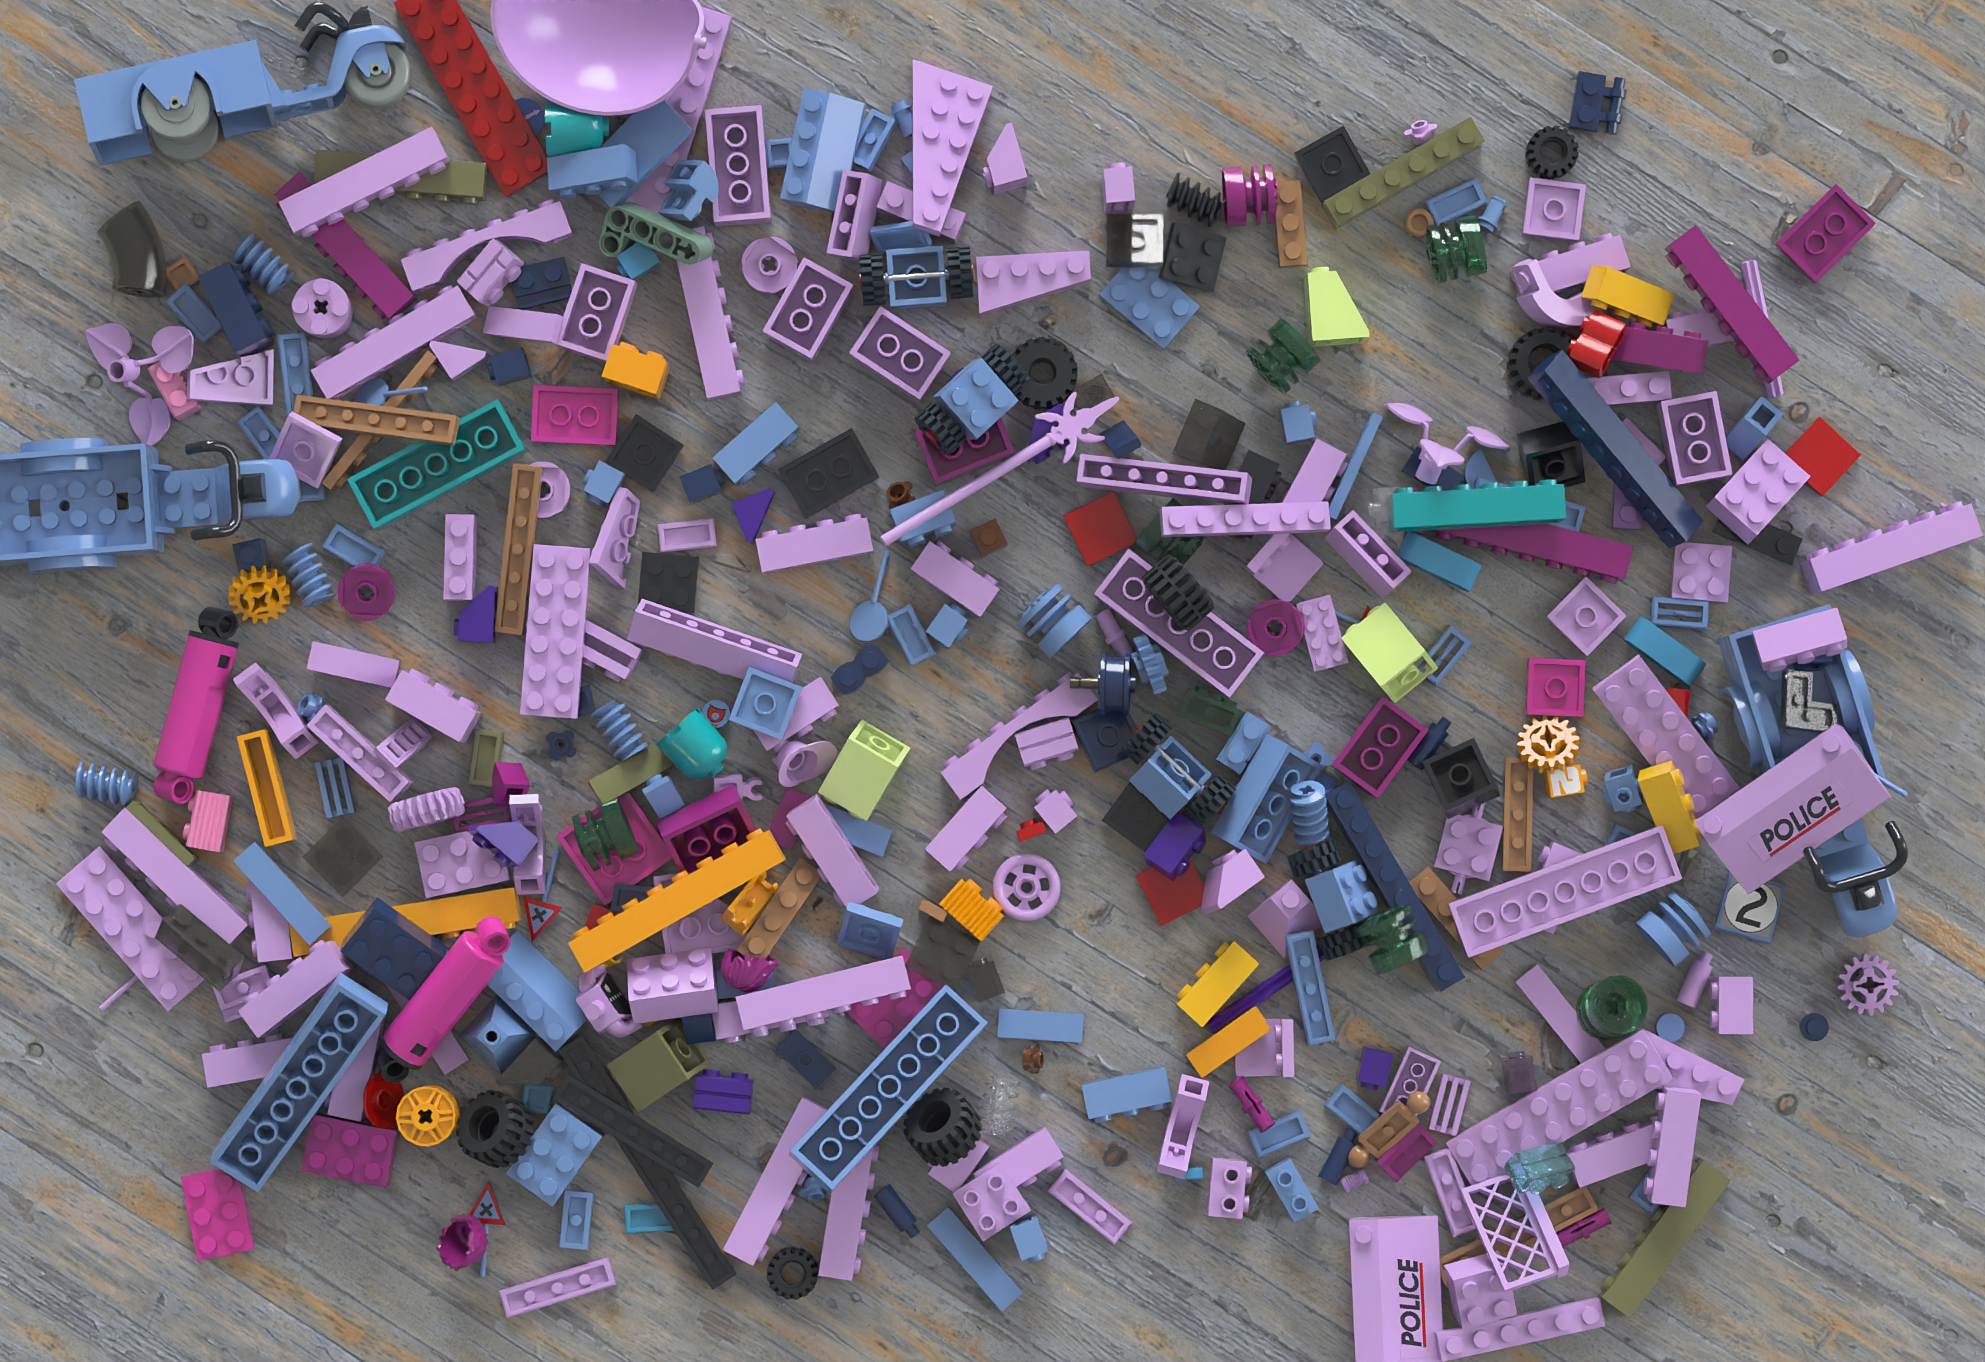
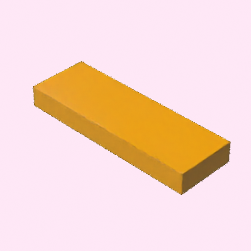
M1254 1006L1187 1053L1186 1056L1201 1078H1204L1272 1029L1258 1008Z

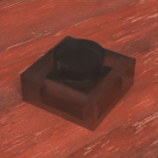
M1102 374L1077 387L1088 408H1092L1115 397Z

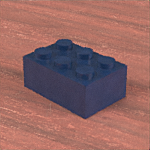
M228 261L198 276L236 354L241 357L254 355L275 345L272 337L276 334L270 322L261 317L259 313L263 310V307L257 296L253 295L251 291L249 292L247 287L251 283L245 271L241 270L239 266L235 267Z
M377 897L345 936L340 952L410 1001L444 958L446 946Z

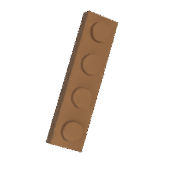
M1504 758L1502 871L1531 872L1534 768L1529 769L1528 761L1522 762L1521 758Z
M799 858L736 951L738 954L745 958L747 953L750 959L754 956L767 958L821 879L817 868Z
M1427 866L1409 883L1422 904L1464 950L1448 907V903L1458 899ZM1496 947L1470 958L1483 970L1503 950L1500 947Z

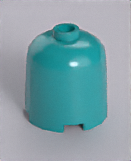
M552 101L545 102V123H551V135L546 136L547 156H559L601 148L603 136H609L608 119H603L602 115L575 111Z
M698 707L656 743L657 747L677 768L691 779H701L707 774L713 778L724 768L721 762L728 752L727 743Z

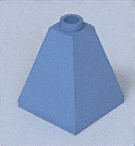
M497 994L459 1036L502 1074L535 1038L537 1033ZM492 1031L496 1032L497 1034L496 1041L492 1038Z

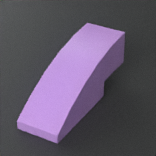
M312 641L306 669L392 688L397 678L400 661Z

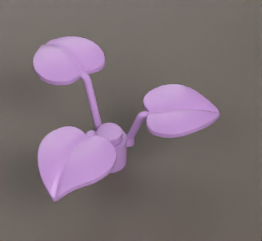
M108 323L86 329L85 334L89 346L97 361L107 370L109 378L114 382H124L125 387H130L146 397L135 400L130 407L129 420L133 431L142 443L150 446L158 443L169 429L171 412L163 398L152 399L151 393L132 383V381L136 380L139 376L141 365L159 360L162 368L169 373L184 371L191 363L193 357L194 338L192 333L187 328L181 326L165 327L159 330L152 339V348L157 355L143 360L129 359V356L126 355L132 348V340L124 326L117 323Z
M1388 403L1382 407L1388 408L1401 419L1418 424L1423 428V438L1419 442L1421 445V453L1419 455L1421 463L1415 476L1429 484H1436L1442 469L1446 470L1448 465L1463 464L1464 458L1458 452L1470 440H1476L1481 445L1505 449L1507 452L1511 449L1509 445L1494 433L1480 427L1469 426L1466 428V432L1469 434L1452 450L1428 440V424H1432L1433 420L1421 409L1404 403Z

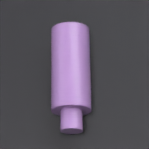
M1702 951L1699 960H1693L1676 1001L1694 1009L1696 1008L1713 969L1709 965L1713 955Z

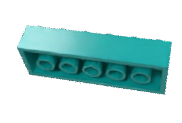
M497 399L460 419L455 446L418 441L347 480L374 530L380 531L522 456L528 451L503 404Z
M1540 480L1539 483H1535V486H1528V481L1510 482V485L1499 488V483H1484L1482 486H1479V489H1471L1470 484L1454 485L1448 491H1442V486H1428L1422 492H1414L1412 487L1397 488L1396 491H1393L1394 494L1387 498L1389 532L1559 523L1566 519L1564 484H1556V480Z

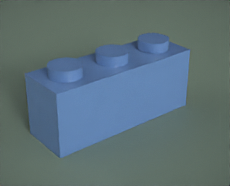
M625 144L547 157L549 191L558 195L561 199H574L576 194L582 193L597 195L601 194L602 190L610 188L612 190H625L628 188V185L638 184L636 151Z
M775 402L713 457V460L736 486L740 482L745 485L756 475L754 470L760 464L768 465L777 457L775 453L777 449L782 445L787 448L799 437L796 434L799 431V427Z
M1164 1066L1081 1084L1088 1119L1094 1118L1095 1123L1111 1120V1114L1122 1112L1123 1117L1139 1114V1108L1150 1106L1151 1111L1167 1108L1166 1102L1172 1101Z

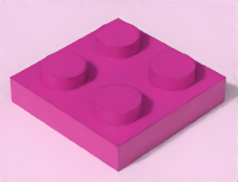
M1528 658L1525 715L1583 717L1586 660Z

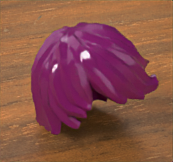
M728 948L721 961V972L727 984L748 993L761 988L770 978L775 967L779 966V963L774 958H770L771 956L769 955L766 959L759 956H754L750 959L746 953L744 958L737 952H733L731 948Z
M469 1214L456 1215L454 1218H451L452 1224L442 1229V1236H439L441 1244L436 1247L445 1266H449L450 1269L455 1271L478 1262L486 1252L488 1244V1234L484 1225L481 1224L478 1218Z

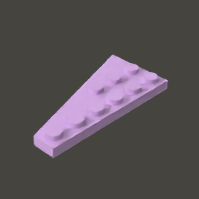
M916 60L912 61L913 228L940 236L993 86Z

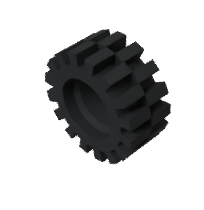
M1546 126L1544 129L1538 130L1527 144V152L1525 153L1526 158H1528L1527 164L1533 168L1532 172L1540 174L1541 178H1560L1568 173L1577 162L1576 159L1579 155V152H1577L1578 142L1575 143L1573 134L1567 133L1569 130L1565 128L1563 130L1559 129L1560 126ZM1548 142L1559 144L1563 151L1561 160L1556 163L1547 162L1541 153L1543 145Z
M784 1248L771 1259L767 1268V1281H769L770 1288L779 1297L782 1296L787 1300H797L807 1296L814 1289L819 1274L818 1264L814 1260L813 1255L806 1252L803 1248ZM795 1262L802 1266L804 1277L799 1283L789 1284L783 1279L782 1268L787 1263Z

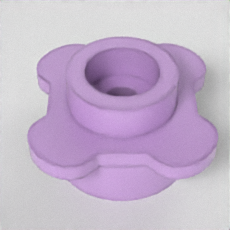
M1425 120L1414 122L1411 125V129L1406 130L1404 135L1405 137H1411L1413 144L1422 145L1434 138L1433 132L1438 127L1436 124L1431 125Z

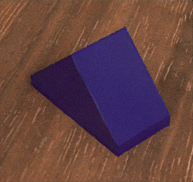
M769 488L731 503L745 539L752 545L775 495L774 490Z

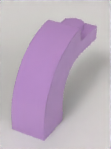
M1537 259L1519 262L1512 267L1516 275V281L1524 292L1517 296L1516 299L1526 314L1536 322L1551 328H1566L1581 325L1586 316L1591 317L1595 310L1603 313L1602 310L1590 306V300L1581 297L1583 291L1574 292L1565 299L1557 296L1549 287Z
M256 662L233 679L236 686L267 720L280 743L295 759L319 743L287 695Z
M539 794L510 795L509 804L512 822L518 821L539 839L521 864L514 867L516 894H545V831Z
M1184 1074L1181 1075L1161 1145L1157 1172L1185 1179L1196 1129L1206 1101L1209 1081Z

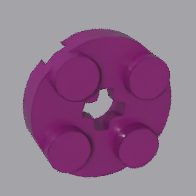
M363 563L348 569L339 582L337 594L341 606H344L349 615L358 620L372 621L378 619L389 610L395 600L396 589L388 570L374 564ZM365 585L370 586V589L374 591V594H371L369 599H365L364 594L359 593V589H363Z
M1272 599L1260 603L1253 610L1247 623V633L1250 642L1270 656H1281L1292 652L1304 638L1305 624L1302 614L1289 601ZM1274 619L1283 625L1279 636L1275 632L1269 631V627L1273 625L1272 620Z

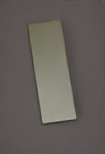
M655 743L589 780L588 785L601 806L604 807L645 784V781L658 774L661 775L676 765Z
M132 801L126 807L187 867H192L199 860V857L140 801Z

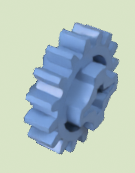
M1146 634L1133 638L1137 651L1132 653L1131 657L1142 685L1148 683L1154 695L1167 691L1163 677L1168 676L1169 672L1158 644L1151 646Z

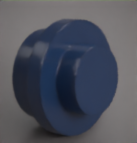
M1809 1013L1800 1022V1032L1807 1040L1820 1041L1828 1033V1021L1821 1014Z

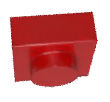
M1035 818L1020 823L1021 829L1016 831L1020 842L1047 832L1043 821L1037 823Z

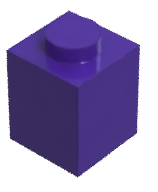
M1363 1046L1355 1078L1358 1081H1362L1361 1087L1375 1091L1378 1090V1086L1386 1087L1394 1054Z

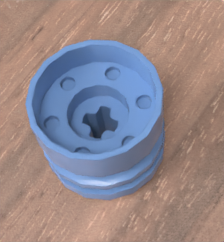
M1059 583L1040 594L1025 609L1022 618L1016 624L1020 629H1023L1029 622L1035 625L1026 634L1029 638L1039 631L1044 634L1037 646L1049 659L1062 649L1092 619L1080 605L1075 606L1070 611L1064 608L1071 599V596L1068 593L1060 601L1055 598L1063 590Z
M1669 891L1665 897L1672 907L1670 908L1662 900H1659L1657 905L1663 915L1659 918L1653 912L1647 911L1635 922V926L1650 945L1669 964L1676 967L1689 955L1683 942L1687 940L1693 946L1698 947L1701 944L1694 933L1696 932L1703 939H1707L1711 936V932L1705 925L1702 916L1688 901L1682 899L1673 891Z

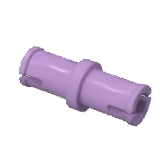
M1110 608L1094 616V619H1096L1106 636L1105 641L1107 645L1111 644L1118 657H1125L1126 653H1134L1125 637L1126 631L1124 628L1121 629Z

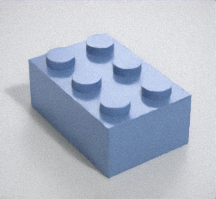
M557 1102L531 1137V1145H527L525 1148L527 1152L524 1156L520 1155L518 1157V1161L512 1164L506 1174L553 1207L605 1134L572 1110Z

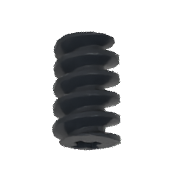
M1177 172L1166 195L1167 207L1171 208L1175 203H1178V213H1181L1187 207V217L1191 218L1197 212V221L1199 223L1208 217V227L1211 228L1217 222L1227 198L1220 202V192L1210 197V187H1207L1201 193L1199 182L1191 188L1189 177L1180 183V173Z

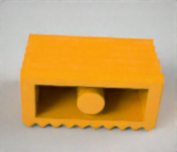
M969 878L965 882L961 879L939 905L982 942L1004 917L1000 913L1003 907L992 897L988 901L979 894L982 888Z

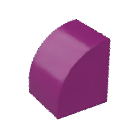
M495 762L492 773V794L495 804L497 806H510V795H527L530 783L522 763Z

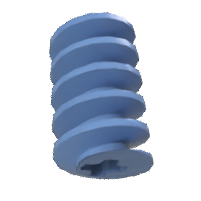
M253 232L238 245L233 261L236 264L242 263L241 269L248 272L251 270L250 277L253 280L259 278L258 285L260 287L267 286L266 292L269 295H273L289 283L295 271L286 274L289 265L286 263L279 267L278 263L281 257L278 255L271 259L272 248L262 251L261 249L265 242L261 240L255 244L253 241L257 234Z
M312 543L298 547L288 553L282 560L283 566H291L287 570V575L289 577L296 576L292 581V585L294 587L301 586L296 593L299 597H305L301 602L303 607L322 604L337 595V593H327L333 586L332 583H322L328 576L327 573H317L323 566L322 563H312V560L318 556L317 553L308 554L307 552L313 546Z
M616 700L596 710L590 716L592 719L601 718L596 727L598 729L607 728L602 737L604 739L613 738L607 746L609 748L618 747L613 756L614 758L624 757L620 762L622 763L643 751L648 746V743L638 744L637 741L642 737V733H632L637 724L626 723L631 714H621L620 712L626 705L624 703L616 705Z
M81 761L75 776L76 794L79 798H83L87 794L90 800H95L98 797L101 802H106L109 799L112 804H117L121 801V805L127 807L132 802L137 791L138 773L136 772L133 778L129 779L128 770H124L121 777H118L117 768H113L110 775H107L106 766L104 765L99 773H97L93 763L87 771L85 770L84 762Z
M1315 781L1298 782L1290 788V791L1293 793L1290 796V802L1293 804L1291 812L1294 814L1292 817V821L1295 824L1293 831L1296 833L1294 839L1300 845H1314L1324 841L1330 833L1325 788L1322 784Z

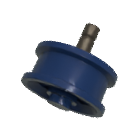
M1102 652L1098 678L1070 677V688L1098 689V695H1100V715H1105L1106 711H1123L1124 715H1129L1131 693L1136 692V676H1131V653H1126L1125 657H1108L1107 652Z

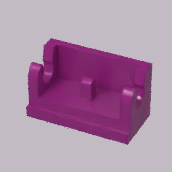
M1418 1123L1384 1155L1374 1160L1397 1183L1437 1142Z

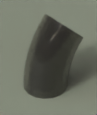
M136 201L111 217L97 232L110 257L113 274L112 288L117 292L137 297L164 298L167 296L168 281L164 248L158 230L149 213L140 201Z

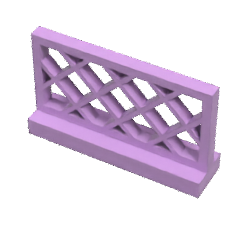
M1525 1164L1514 1167V1171L1461 1189L1460 1193L1504 1293L1555 1275L1556 1278L1568 1275L1569 1261ZM1511 1182L1514 1189L1511 1199L1496 1193L1500 1184ZM1481 1192L1488 1195L1489 1198L1485 1207H1481L1472 1202L1470 1195ZM1493 1198L1508 1204L1503 1216L1488 1210ZM1511 1206L1524 1211L1525 1218L1522 1224L1507 1218ZM1485 1215L1500 1221L1495 1233L1483 1227L1482 1221ZM1504 1223L1519 1229L1514 1241L1499 1235ZM1523 1231L1535 1236L1536 1243L1533 1249L1518 1243ZM1496 1240L1511 1246L1507 1258L1495 1254L1493 1246ZM1515 1248L1530 1254L1525 1266L1510 1260ZM1535 1256L1545 1260L1549 1269L1537 1272L1530 1269L1529 1266ZM1507 1265L1522 1271L1519 1280L1507 1282L1504 1275Z

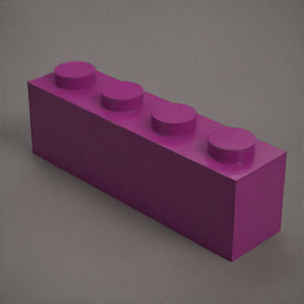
M1629 322L1628 327H1626V334L1612 357L1614 360L1703 374L1709 340L1701 339L1702 333L1684 331V336L1673 335L1674 329L1657 326L1655 332L1645 330L1646 324Z

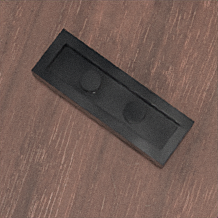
M1719 518L1712 530L1717 535L1788 565H1792L1803 539L1767 524L1747 544Z

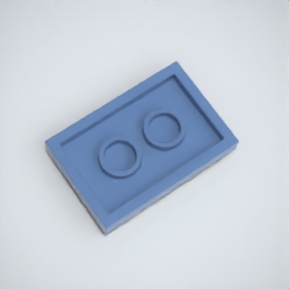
M1135 252L1099 296L1164 350L1200 306L1171 281L1158 278L1160 272Z

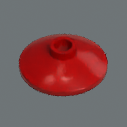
M381 1072L375 1073L367 1081L363 1093V1107L367 1119L373 1126L387 1129L397 1123V1107L404 1097L400 1082L390 1083L385 1081Z

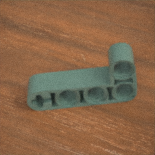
M632 202L617 205L608 210L599 239L601 252L610 258L616 257L633 246L635 241L688 265L706 260L713 253V244L707 236ZM622 212L625 215L626 221L623 219ZM670 234L673 237V243L670 240Z

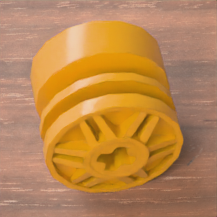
M428 1084L417 1087L407 1093L397 1107L396 1121L398 1129L406 1140L415 1145L428 1147L439 1144L448 1139L459 1126L457 1121L458 1118H461L462 1114L461 1107L454 1093L442 1085ZM431 1110L433 1113L430 1117L433 1121L423 1122L422 1118L424 1115L421 1111Z

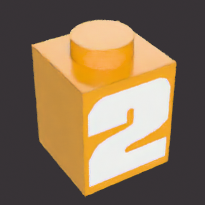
M1580 764L1565 766L1564 771L1554 768V774H1550L1549 769L1543 771L1547 798L1585 792L1584 786H1588L1586 770H1581Z

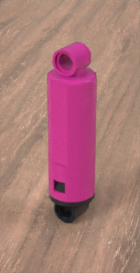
M207 607L200 613L198 625L202 633L189 630L153 763L155 768L163 770L154 781V793L161 799L178 804H184L192 797L194 785L190 778L202 779L204 776L239 647L238 642L227 640L238 629L237 616L231 611L216 607Z
M495 916L486 917L478 923L476 933L464 932L380 1037V1044L382 1046L377 1050L375 1059L385 1081L397 1083L407 1077L409 1068L419 1070L504 964L502 954L510 947L511 940L500 918Z

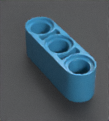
M1410 531L1407 532L1397 553V556L1403 562L1467 592L1471 591L1482 567L1480 564Z
M1639 617L1623 639L1633 649L1689 688L1706 666V663L1701 658L1643 617Z

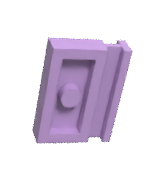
M267 964L211 984L225 1023L241 1018L242 1016L238 1010L245 1005L243 1000L257 991L260 994L267 988L265 983L271 979Z

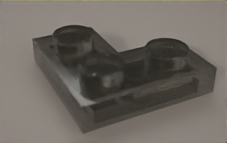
M1795 670L1782 671L1780 728L1823 733L1837 724V704L1812 701L1813 673Z

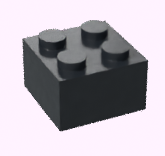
M1474 738L1422 761L1426 774L1448 819L1500 796L1498 786Z

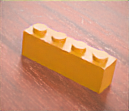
M264 729L237 736L264 846L272 847L298 840L270 730Z

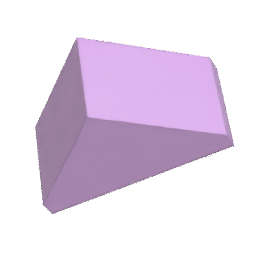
M430 340V348L454 382L488 361L489 354L486 351Z

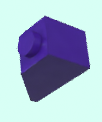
M489 585L459 612V619L455 618L454 635H458V641L495 643L497 586Z

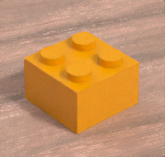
M621 342L620 346L612 344L602 377L607 383L660 400L670 366L661 354L647 351L645 355L639 353L636 346Z

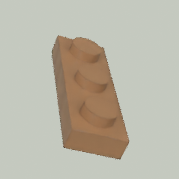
M1301 180L1277 182L1278 208L1275 226L1279 268L1307 266L1308 258Z

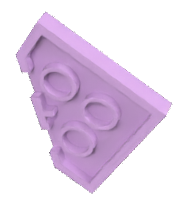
M679 873L653 877L655 887L660 884L663 888L673 884L671 878ZM717 898L662 929L665 954L710 947L712 954L725 952L728 948L737 950L749 933V929L742 937L722 921L721 917L729 906Z

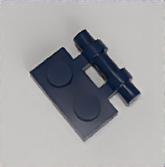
M1578 71L1568 128L1596 133L1599 122L1607 123L1605 133L1616 135L1618 124L1622 122L1620 110L1622 100L1626 97L1627 90L1624 89L1626 79L1615 77L1613 87L1610 88L1605 87L1606 75ZM1603 97L1611 98L1609 112H1601Z

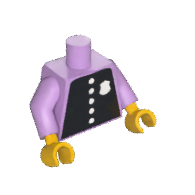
M622 956L615 960L610 958L591 970L583 972L579 977L580 993L576 998V1002L598 1033L608 1032L618 1038L634 1033L643 1028V1025L651 1027L657 1022L651 1021L634 1024L629 1002L605 969L620 963Z

